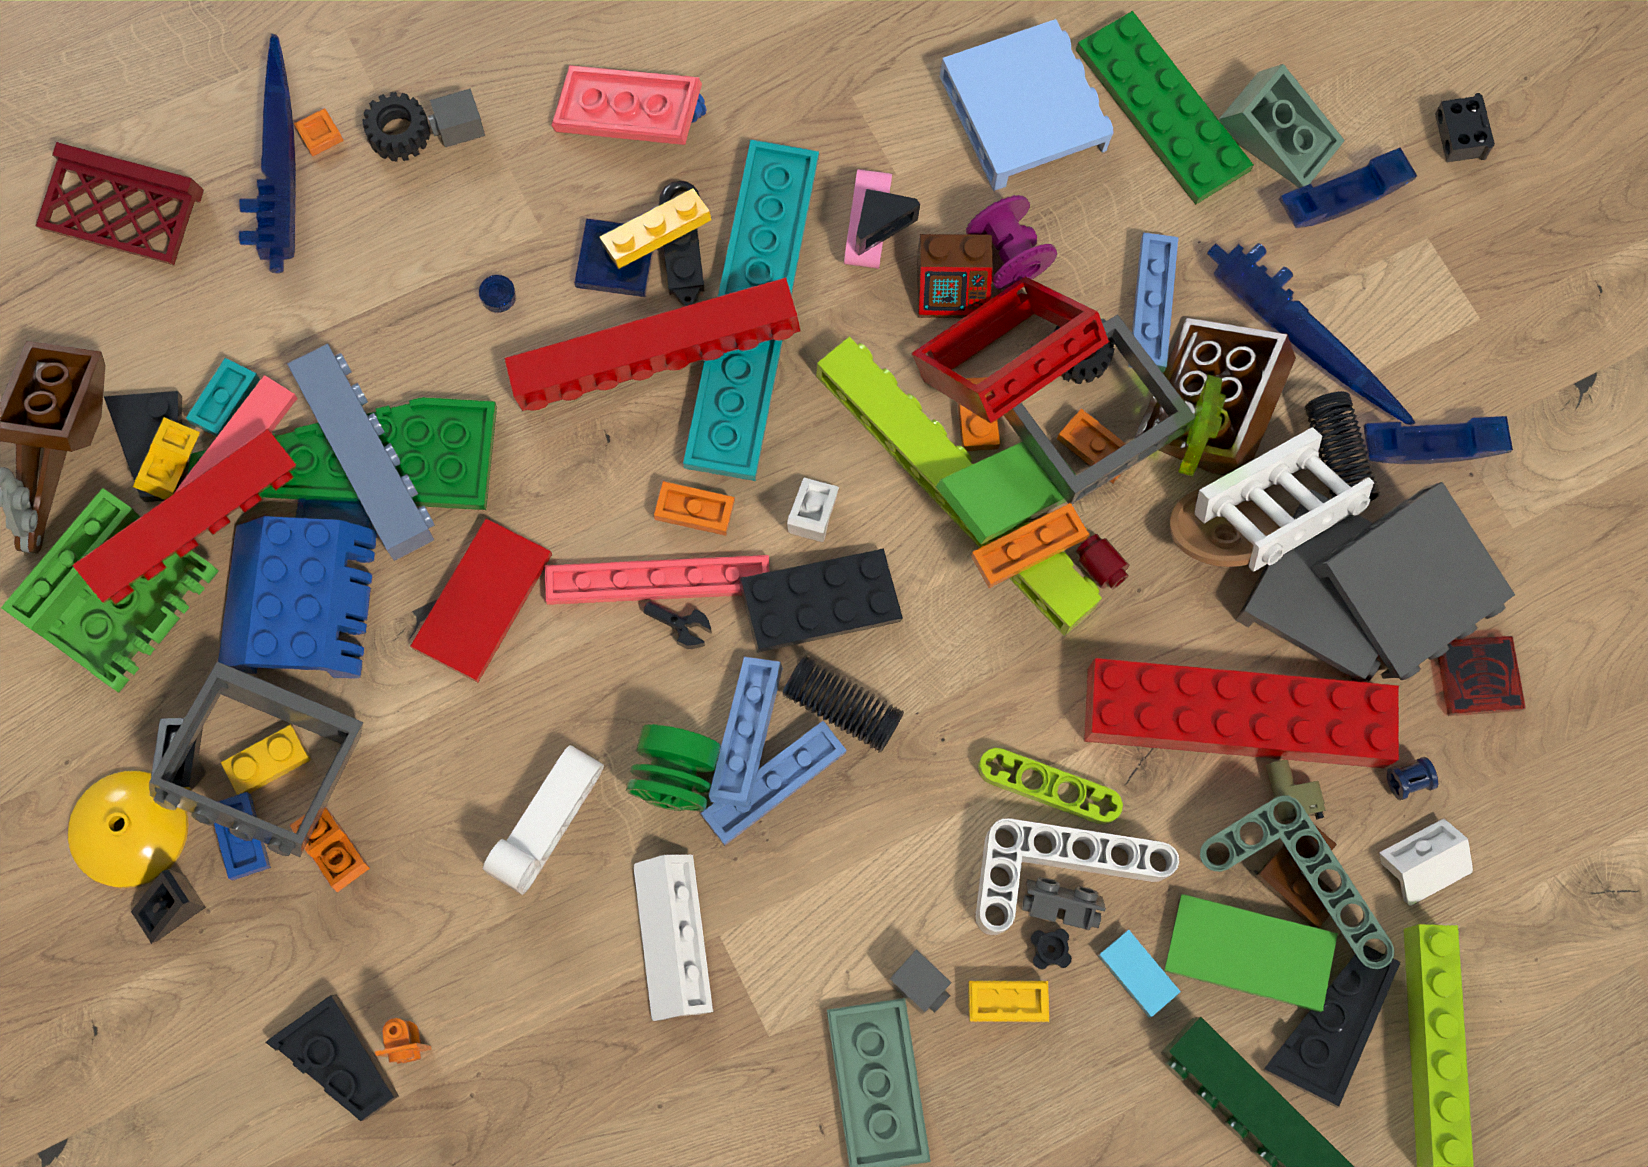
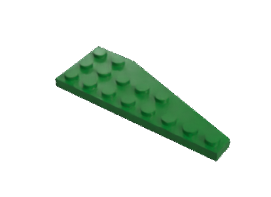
M421 397L409 400V404L392 408L388 405L376 408V412L367 414V416L373 413L376 415L385 432L378 437L383 446L391 443L401 461V464L395 466L400 477L408 474L418 493V495L412 497L416 506L473 510L487 509L497 414L495 401ZM319 423L294 428V432L278 436L273 433V436L294 461L296 467L290 472L294 476L292 480L276 491L272 486L268 487L259 494L262 498L361 503ZM206 450L191 453L188 474Z

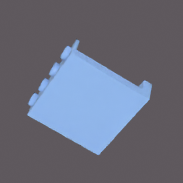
M1056 19L942 59L939 77L993 191L1006 187L1008 177L1084 149L1098 145L1102 153L1107 151L1113 135L1111 120L1108 116L1103 115L1099 107L1098 94L1093 87H1089L1085 79L1084 66L1080 59L1075 58L1071 50L1069 35L1065 30H1061Z

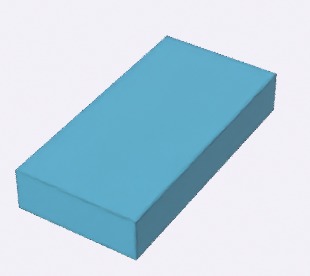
M1130 930L1124 932L1097 955L1149 1018L1154 1016L1181 992Z

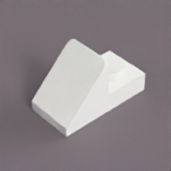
M803 478L788 518V532L824 542L839 487Z

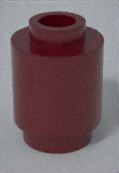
M1095 534L1084 541L1075 551V554L1080 558L1078 563L1101 589L1109 586L1113 590L1129 576L1126 572L1130 566L1129 563L1107 538L1102 539L1098 534Z

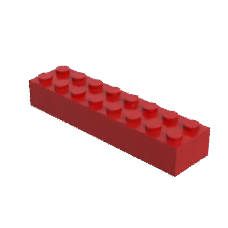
M1095 658L1087 669L1084 742L1384 769L1399 760V685Z

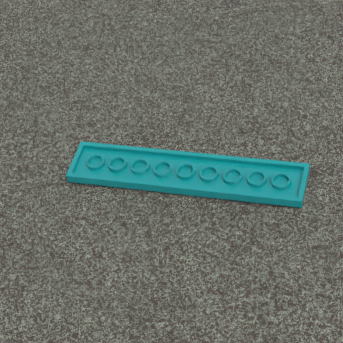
M750 140L718 297L782 278L787 279L792 296L819 160V151ZM772 339L759 343L750 350L742 351L737 349L724 353L718 359L704 360L683 461L684 469L756 481L783 340Z

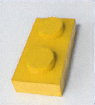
M290 724L222 761L221 764L236 794L239 795L245 792L250 794L309 762L311 758L295 727Z

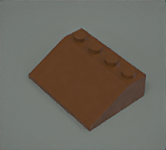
M1187 318L1163 374L1196 418L1188 432L1158 451L1210 473L1223 476L1254 460L1296 359L1288 334ZM1154 396L1150 400L1134 438H1137L1169 417Z

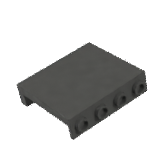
M1443 482L1423 487L1311 566L1318 579L1330 578L1388 668L1380 674L1383 679L1399 678L1400 680H1406L1420 671L1419 664L1426 659L1432 660L1443 655L1449 650L1448 643L1455 638L1462 639L1472 634L1478 628L1476 626L1477 622L1484 617L1489 619L1501 613L1506 608L1504 603L1515 596L1513 590Z
M1313 489L1310 490L1322 503L1330 500ZM1300 503L1292 518L1297 519L1309 511ZM1352 514L1283 554L1276 563L1272 565L1266 564L1236 621L1248 628L1254 622L1351 676V681L1362 682L1365 679L1370 681L1381 663L1376 660L1378 652L1330 578L1318 579L1311 566L1368 527L1372 522L1359 515L1354 516Z

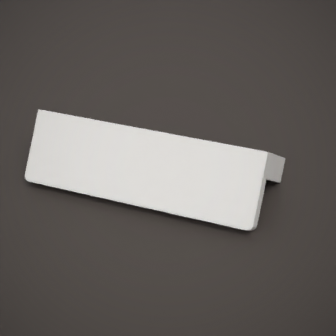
M662 855L635 863L634 875L652 1020L659 1021L679 1016L713 1012L693 855Z

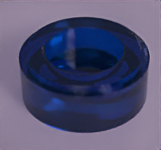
M503 275L489 276L483 280L479 287L481 302L491 312H505L516 301L514 285L509 278Z

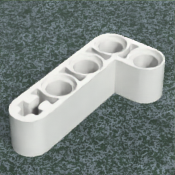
M569 745L554 765L507 841L501 839L493 847L484 863L483 870L523 895L536 879L597 782L604 764Z

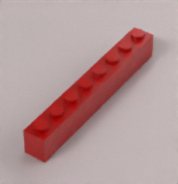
M782 278L504 359L513 397L522 411H536L545 408L549 403L559 400H575L584 393L594 390H610L619 383L629 380H645L654 373L664 370H680L689 363L699 360H715L724 353L737 349L742 351L750 350L759 343L772 339L778 341L785 340L793 336L794 333L800 332L801 329L787 279Z

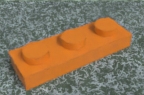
M1069 503L973 551L971 558L988 588H991L1086 540L1089 533L1074 507Z

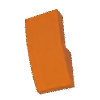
M325 807L305 847V851L314 859L330 886L336 892H339L370 868L328 808ZM305 815L290 825L294 833H297Z

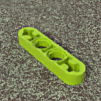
M989 749L983 754L978 764L979 775L985 782L1096 824L1106 825L1112 823L1120 816L1123 809L1122 799L1116 791L1005 749ZM995 757L1002 759L1001 766L1009 770L1013 769L1014 763L1019 764L1020 767L1014 775V783L1007 781L1011 775L1008 772L999 771L997 776L990 774L991 767L986 765V761L992 762ZM1030 769L1039 772L1042 777L1041 787L1036 790L1026 788L1021 780L1023 772ZM1062 783H1071L1077 788L1078 799L1074 803H1065L1059 798L1058 787ZM1087 790H1090L1092 794L1088 799L1100 802L1106 797L1109 799V806L1114 808V811H1108L1102 816L1099 814L1100 807L1088 803L1086 810L1081 809L1080 805L1086 798Z

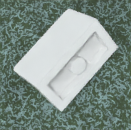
M1444 818L1379 852L1381 864L1400 880L1403 900L1409 906L1462 879L1473 871L1468 838Z

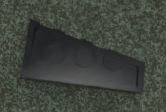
M1366 945L1363 947L1364 956L1370 960L1380 959L1384 955ZM1355 954L1328 987L1323 1011L1310 1010L1262 1071L1338 1108L1401 962L1393 958L1386 967L1372 969L1365 966Z

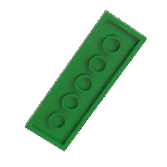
M1133 11L1078 42L1076 47L1078 54L1195 205L1251 172L1254 164Z

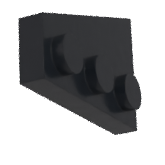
M178 391L104 396L134 482L163 418L165 417L182 424V395ZM181 475L180 480H179V482H178V484H177V486H176V489H177V488L179 487V485L182 483V475ZM137 489L140 498L144 502L165 501L162 498Z

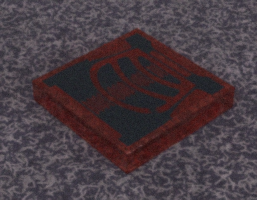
M1513 636L1452 640L1447 644L1449 650L1438 657L1448 716L1516 712L1526 709Z

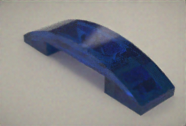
M1400 147L1371 159L1367 166L1314 188L1312 184H1308L1281 195L1279 200L1295 228H1303L1324 223L1363 208L1415 180L1417 174Z
M1507 416L1471 418L1467 423L1402 426L1401 422L1367 423L1363 426L1368 457H1370L1369 460L1381 463H1447L1510 453L1513 450Z

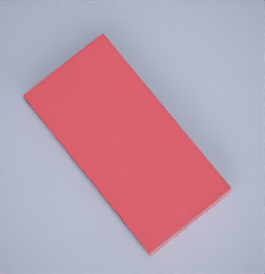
M569 65L552 127L555 132L685 145L702 83L699 77Z

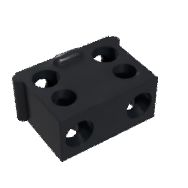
M1476 93L1473 97L1441 101L1435 117L1446 162L1475 158L1486 160L1495 143L1483 95Z

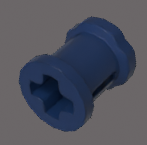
M1427 757L1418 758L1415 764L1400 769L1396 766L1387 769V781L1390 790L1400 801L1407 799L1410 793L1425 788L1429 791L1438 788L1437 772Z

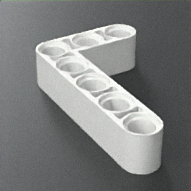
M1009 818L1001 819L995 822L985 838L976 907V923L979 929L988 935L1001 934L1013 924L1022 862L1159 882L1177 870L1179 855L1175 848L1164 842ZM1001 829L1009 831L1014 838L1013 846L1010 848L1001 847L995 840L996 831ZM1043 835L1051 841V853L1043 854L1036 850L1034 846L1035 836ZM1081 841L1089 847V859L1082 860L1074 855L1072 850L1073 842ZM1113 847H1120L1126 851L1128 855L1126 866H1120L1111 858ZM1151 853H1158L1164 857L1166 861L1164 872H1159L1152 868L1149 859ZM1000 867L1007 871L1009 884L1005 887L995 885L990 878L991 869ZM996 906L1003 911L1005 916L1003 925L994 926L987 921L985 916L987 907Z

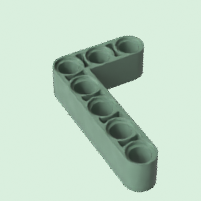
M1284 795L1276 797L1203 843L1200 849L1202 863L1212 871L1222 872L1281 838L1360 961L1372 969H1381L1391 963L1394 957V947L1391 940L1296 798ZM1286 801L1295 806L1297 816L1292 823L1281 824L1275 820L1273 810L1278 803ZM1255 822L1262 827L1263 837L1259 843L1250 845L1241 839L1240 829L1245 823ZM1310 835L1317 840L1318 851L1313 857L1304 858L1297 853L1296 842L1301 836ZM1220 842L1228 847L1230 857L1226 863L1216 865L1208 859L1207 849L1211 844ZM1327 869L1337 871L1341 878L1339 887L1331 892L1322 890L1318 885L1320 873ZM1356 904L1361 907L1363 911L1361 922L1354 926H1349L1342 922L1340 913L1345 905ZM1380 939L1384 942L1385 953L1380 959L1370 960L1364 956L1363 947L1368 940Z

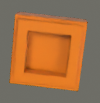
M325 108L294 123L296 130L312 157L344 141Z

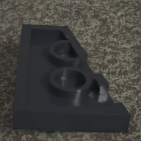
M337 994L330 995L266 1041L275 1051L279 1050L293 1062L292 1065L303 1074L307 1073L324 1087V1091L360 1121L367 1120L399 1097Z

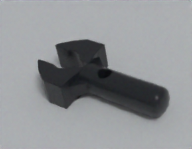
M648 601L644 606V614L677 630L679 635L677 644L686 649H696L705 646V641L690 635L687 627L698 626L712 633L711 625L705 613L695 608L691 615L681 616L652 601Z

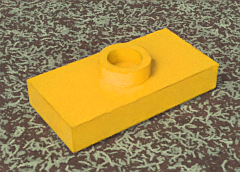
M968 981L969 1022H1049L1048 981Z

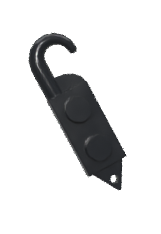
M674 181L663 188L658 203L660 206L671 200L675 193L679 191L687 192L691 189H694L700 197L699 191L687 181ZM697 228L664 245L669 295L674 294L683 307L695 304L700 291H705Z

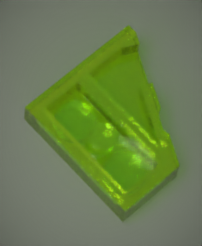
M1211 375L1207 376L1194 411L1196 418L1189 430L1186 444L1189 445L1180 463L1179 473L1193 477L1208 438H1216L1222 421V417L1219 415L1226 395L1220 394L1221 378Z

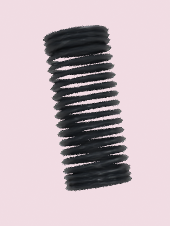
M1338 391L1312 399L1305 405L1304 410L1306 416L1309 417L1310 428L1313 427L1322 435L1318 451L1319 458H1321L1322 462L1328 460L1325 464L1336 474L1367 465L1364 468L1348 471L1338 476L1344 478L1363 471H1369L1366 474L1357 475L1344 481L1350 483L1365 477H1371L1370 479L1374 484L1369 499L1370 502L1379 497L1380 492L1377 481L1374 480L1375 475L1372 474L1373 469L1370 468L1372 463L1368 462L1370 457L1366 456L1368 451L1364 450L1366 445L1363 444L1364 439L1361 438L1362 433L1359 432L1361 427L1357 426L1359 421L1355 420L1357 415L1354 414L1355 409L1352 408L1353 403L1350 394ZM1328 418V419L1323 420V421H1321V422H1316V421H1318V420H1320V419ZM1330 424L1325 427L1318 428L1321 425ZM1325 430H1332L1327 433H1322ZM1336 435V436L1331 437V438H1329V439H1323V438H1325V437H1327V436ZM1338 441V442H1335V443H1333V444H1331V445H1325V444H1327V443H1329V442ZM1340 447V448H1337V449H1335V450H1333V451H1327V450H1329L1330 448ZM1356 447H1362L1358 450L1349 451ZM1342 453L1335 457H1329L1332 454ZM1358 453H1363L1360 456L1350 457ZM1347 458V459L1341 460V461H1339V462H1337V463H1331V462H1333L1334 460H1339V459ZM1360 459H1365V460L1362 461V462H1357V463L1349 464V463L1358 461V460H1360ZM1349 464V465L1343 466V467H1341V468H1339V469H1333V468H1335L1336 466ZM1362 481L1350 484L1349 486L1353 487ZM1330 489L1329 494L1332 495V499L1337 495Z
M808 654L805 655L790 676L783 690V697L786 696L787 699L793 700L794 703L799 702L800 707L805 705V709H811L812 714L817 712V717L823 715L824 721L829 718V724L835 722V727L841 725V731L847 728V734H851L853 731V738L858 736V741L864 739L865 745L870 742V748H875V751L878 750V753L882 752L902 719L904 711H901L900 708L897 709V706L893 708V704L889 705L873 731L887 704V701H884L866 729L881 701V697H879L861 724L875 698V694H872L853 724L870 693L868 690L847 721L854 705L864 690L863 687H860L849 708L842 716L844 709L858 687L856 683L835 715L840 702L852 684L851 680L847 682L838 700L829 711L834 699L845 683L846 677H842L830 700L823 708L826 699L840 678V673L836 674L824 697L817 705L820 696L834 675V670L829 672L818 694L811 702L815 691L828 672V666L823 669L810 694L804 700L809 688L822 669V663L818 664L805 689L798 697L817 663L816 659H812Z

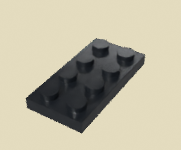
M884 548L742 577L739 581L757 653L899 623L903 619Z

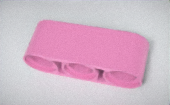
M857 169L844 264L879 269L883 242L858 255L855 251L856 235L866 189L890 193L892 174Z

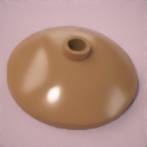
M1200 489L1187 494L1175 505L1170 517V533L1175 544L1185 554L1202 563L1218 567H1238L1250 563L1254 545L1225 517L1216 516L1203 523L1194 514ZM1245 500L1235 506L1265 536L1281 528L1252 500Z

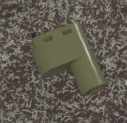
M1288 760L1276 761L1266 765L1274 798L1282 795L1291 796L1300 802L1308 816L1315 815L1316 820L1324 818L1323 811H1326L1325 802L1319 781L1295 785ZM1283 801L1276 805L1280 821L1296 818L1297 811L1292 803Z

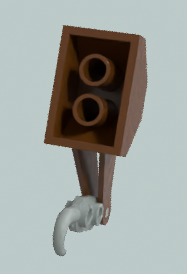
M26 341L0 400V442L16 444V478L8 468L0 467V507H3L6 516V528L11 530L15 536L14 545L16 551L35 554L40 552L46 523L67 451L73 452L91 446L102 417L106 365L101 351ZM41 448H45L38 480L40 451Z

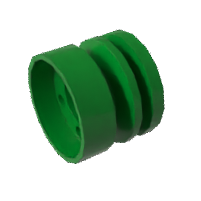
M656 724L644 725L640 732L636 752L650 760L651 764L632 765L630 772L641 779H630L627 782L625 791L659 808L673 811H704L708 800L697 793L709 792L711 784L696 776V772L715 771L721 745L709 737L688 730Z

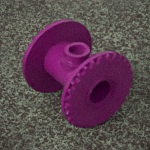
M1013 195L994 202L980 211L966 228V235H992L994 247L1000 250L998 254L1004 265L995 273L992 279L994 286L999 290L1007 289L1025 276L1030 279L1036 278L1047 270L1057 258V250L1054 245L1043 244L1036 246L1037 235L1035 230L1030 226L1019 224V221L1027 214L1030 208V202L1023 195Z

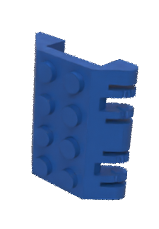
M263 516L237 525L218 662L246 674H257L258 668L327 671L333 678H361L363 661L352 657H362L364 647L340 641L338 638L339 631L351 635L366 633L367 624L358 621H366L368 618L371 588L365 585L372 583V574L347 567L348 559L360 563L374 561L375 552L367 549L376 548L377 531L342 520Z

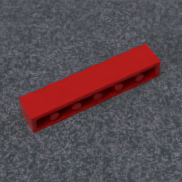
M267 428L72 566L102 603L105 604L112 600L116 605L135 591L131 585L144 576L147 581H150L167 568L163 562L175 553L182 558L198 547L200 544L196 541V538L206 531H209L212 535L216 534L231 523L227 516L239 508L244 513L263 500L259 494L265 489L272 486L276 491L292 480L294 476L290 472L295 469L296 464Z

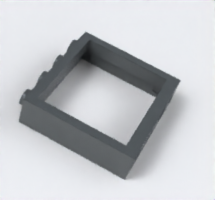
M1118 314L1107 321L1104 318L1101 319L1108 340L1111 339L1169 416L1167 419L1075 476L1022 403L1003 415L1068 504L1076 503L1188 432L1196 418Z
M216 662L149 781L150 796L154 798L155 803L163 808L176 810L178 807L192 813L191 816L200 823L209 826L217 823L230 829V833L237 838L245 841H251L254 838L268 844L267 847L271 851L279 855L289 856L291 853L301 857L361 738L363 722L220 662ZM220 695L341 744L297 833L172 783Z

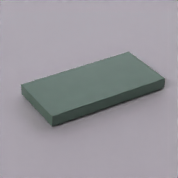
M905 998L827 1010L849 1167H901L931 1162Z

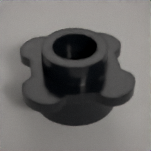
M1057 929L1055 932L1048 933L1037 930L1031 935L1030 941L1035 946L1033 964L1036 968L1043 970L1051 965H1058L1060 968L1070 965L1072 957L1068 953L1069 946L1067 941L1069 940V934L1064 929ZM1049 945L1054 947L1053 953L1048 952L1047 948Z

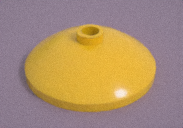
M123 771L111 774L88 788L76 803L68 824L69 849L77 866L96 882L116 888L141 886L155 880L162 871L170 869L179 858L187 840L188 814L187 811L178 807L176 810H169L154 802V798L150 796L149 790L151 773ZM123 818L125 822L124 827L116 832L114 824L118 819Z

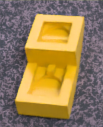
M164 417L133 487L164 500L172 496L200 432Z

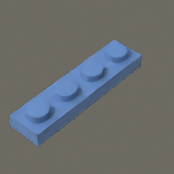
M1143 233L1140 243L1132 334L1160 371L1164 372L1168 359L1178 237Z
M744 657L709 792L711 802L749 808L783 670L782 664L779 661Z
M822 721L758 769L749 808L713 803L701 813V816L725 846L846 754L847 750L826 723Z

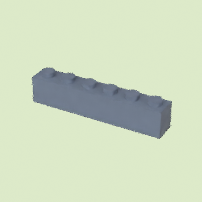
M326 344L287 363L392 559L395 561L434 541L429 528L435 526L425 506L416 507L412 497L418 495L408 474L400 477L395 466L401 464V461L391 443L383 446L378 437L385 432L374 413L369 416L365 413L362 405L368 403L358 383L350 385L346 375L352 373L342 353L334 355L329 345Z

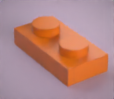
M987 377L966 379L977 385ZM990 391L989 393H987V394L985 395V397H988L989 395H991V394H992L991 391ZM957 403L962 447L966 451L999 449L998 421L995 420L993 423H989Z
M1082 408L1057 437V440L1090 466L1126 445L1125 442ZM1121 474L1110 480V482L1114 484Z
M663 481L654 512V519L726 536L735 497Z

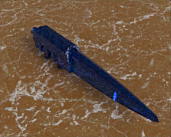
M271 33L265 78L261 171L266 176V179H257L259 191L257 198H240L239 200L240 212L256 213L258 222L256 231H239L240 245H256L260 260H269V271L278 274L284 272V260L292 259L295 254L296 163L293 116L286 68L279 37Z
M1217 243L1209 249L1207 255L1218 264L1214 276L1269 326L1275 328L1279 333L1288 334L1290 342L1371 403L1405 424L1412 425L1416 423L1413 417L1382 382L1338 338L1308 312L1309 309L1300 301H1292L1294 292L1290 288L1287 290L1282 288L1293 277L1290 269L1283 266L1271 278L1266 273L1268 269L1263 264L1260 267L1256 264L1267 254V250L1262 244L1257 243L1247 254L1243 253L1244 248L1240 244L1230 253H1227Z

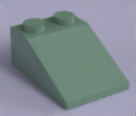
M1284 64L1259 71L1219 118V121L1240 146L1301 190L1308 187L1345 141Z

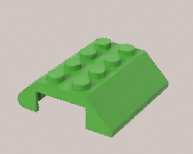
M102 488L8 598L1 609L120 693L130 681L123 674L128 671L134 675L139 670L136 663L131 660L135 654L140 651L150 656L155 648L149 645L150 641L153 640L160 644L180 620L174 612L178 610L184 614L189 609V606L182 599L186 592L190 590L200 595L205 588L199 582L203 580L209 584L219 570L192 550L182 558L175 553L163 562L167 568L150 581H147L143 576L133 583L131 587L135 591L116 605L112 600L105 604L102 603L72 565L141 517L127 504Z

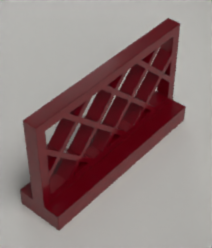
M56 142L52 156L57 159L35 226L44 231L175 265L194 203H200L204 189L189 177ZM66 171L78 174L83 184L68 193H65L62 187ZM105 182L111 183L116 194L99 203L92 189ZM119 186L126 187V189L121 190ZM138 191L145 192L150 203L133 212L126 198ZM87 192L94 206L77 215L70 201ZM153 195L159 196V198L155 200ZM172 200L182 202L179 214L166 221L159 207ZM121 201L128 215L111 224L104 210ZM65 204L72 218L60 225L49 223L53 210ZM154 210L161 224L144 233L137 219ZM99 214L105 227L93 234L87 233L81 222ZM132 222L139 236L127 243L120 242L115 231ZM74 226H76V227L78 228V230L71 229V228L74 227ZM165 231L170 238L166 254L154 251L149 242L150 239ZM110 234V236H111L112 239H108V238H104V237H106V236H108V235ZM141 244H144V246L146 247V249H145V248L138 247V246L141 245Z

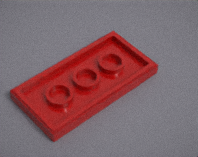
M485 519L410 647L424 656L479 683L542 574L545 565L549 562L552 552Z

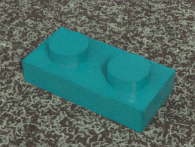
M225 358L186 419L190 424L217 437L260 380L257 373Z

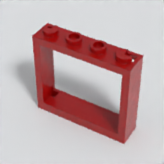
M1025 276L911 354L925 383L989 423H993L1103 347L1109 340L1098 311ZM1024 287L1027 294L1020 293L1018 295L1017 291ZM1033 314L1060 327L977 385L952 371L953 368ZM991 391L992 394L988 397H985V395Z

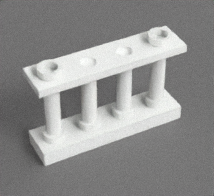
M1313 427L1199 490L1194 514L1203 523L1216 516H1223L1252 543L1254 547L1249 568L1253 572L1266 564L1272 565L1276 563L1283 554L1350 515H1359L1370 503L1369 496L1374 482L1367 478L1350 487L1318 458L1322 435ZM1308 468L1337 496L1322 503L1292 474L1300 469ZM1273 484H1280L1309 512L1297 519L1292 518L1264 489ZM1245 500H1252L1281 528L1265 536L1235 506Z

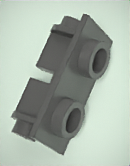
M1039 877L1037 881L1027 879V891L1032 896H1024L1022 910L1027 911L1028 916L1055 922L1058 909L1060 908L1065 910L1063 924L1090 930L1091 927L1099 928L1101 913L1096 912V910L1105 912L1106 907L1103 897L1098 896L1097 891L1083 886H1077L1075 890L1060 887L1059 882L1045 877Z

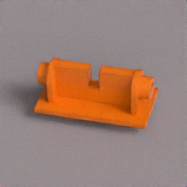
M392 1018L383 1026L385 1050L375 1051V1055L388 1057L389 1063L397 1062V1064L420 1060V1052L431 1050V1046L421 1044L419 1029L415 1023Z

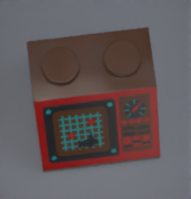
M920 234L917 250L918 318H964L991 299L993 269L992 235Z

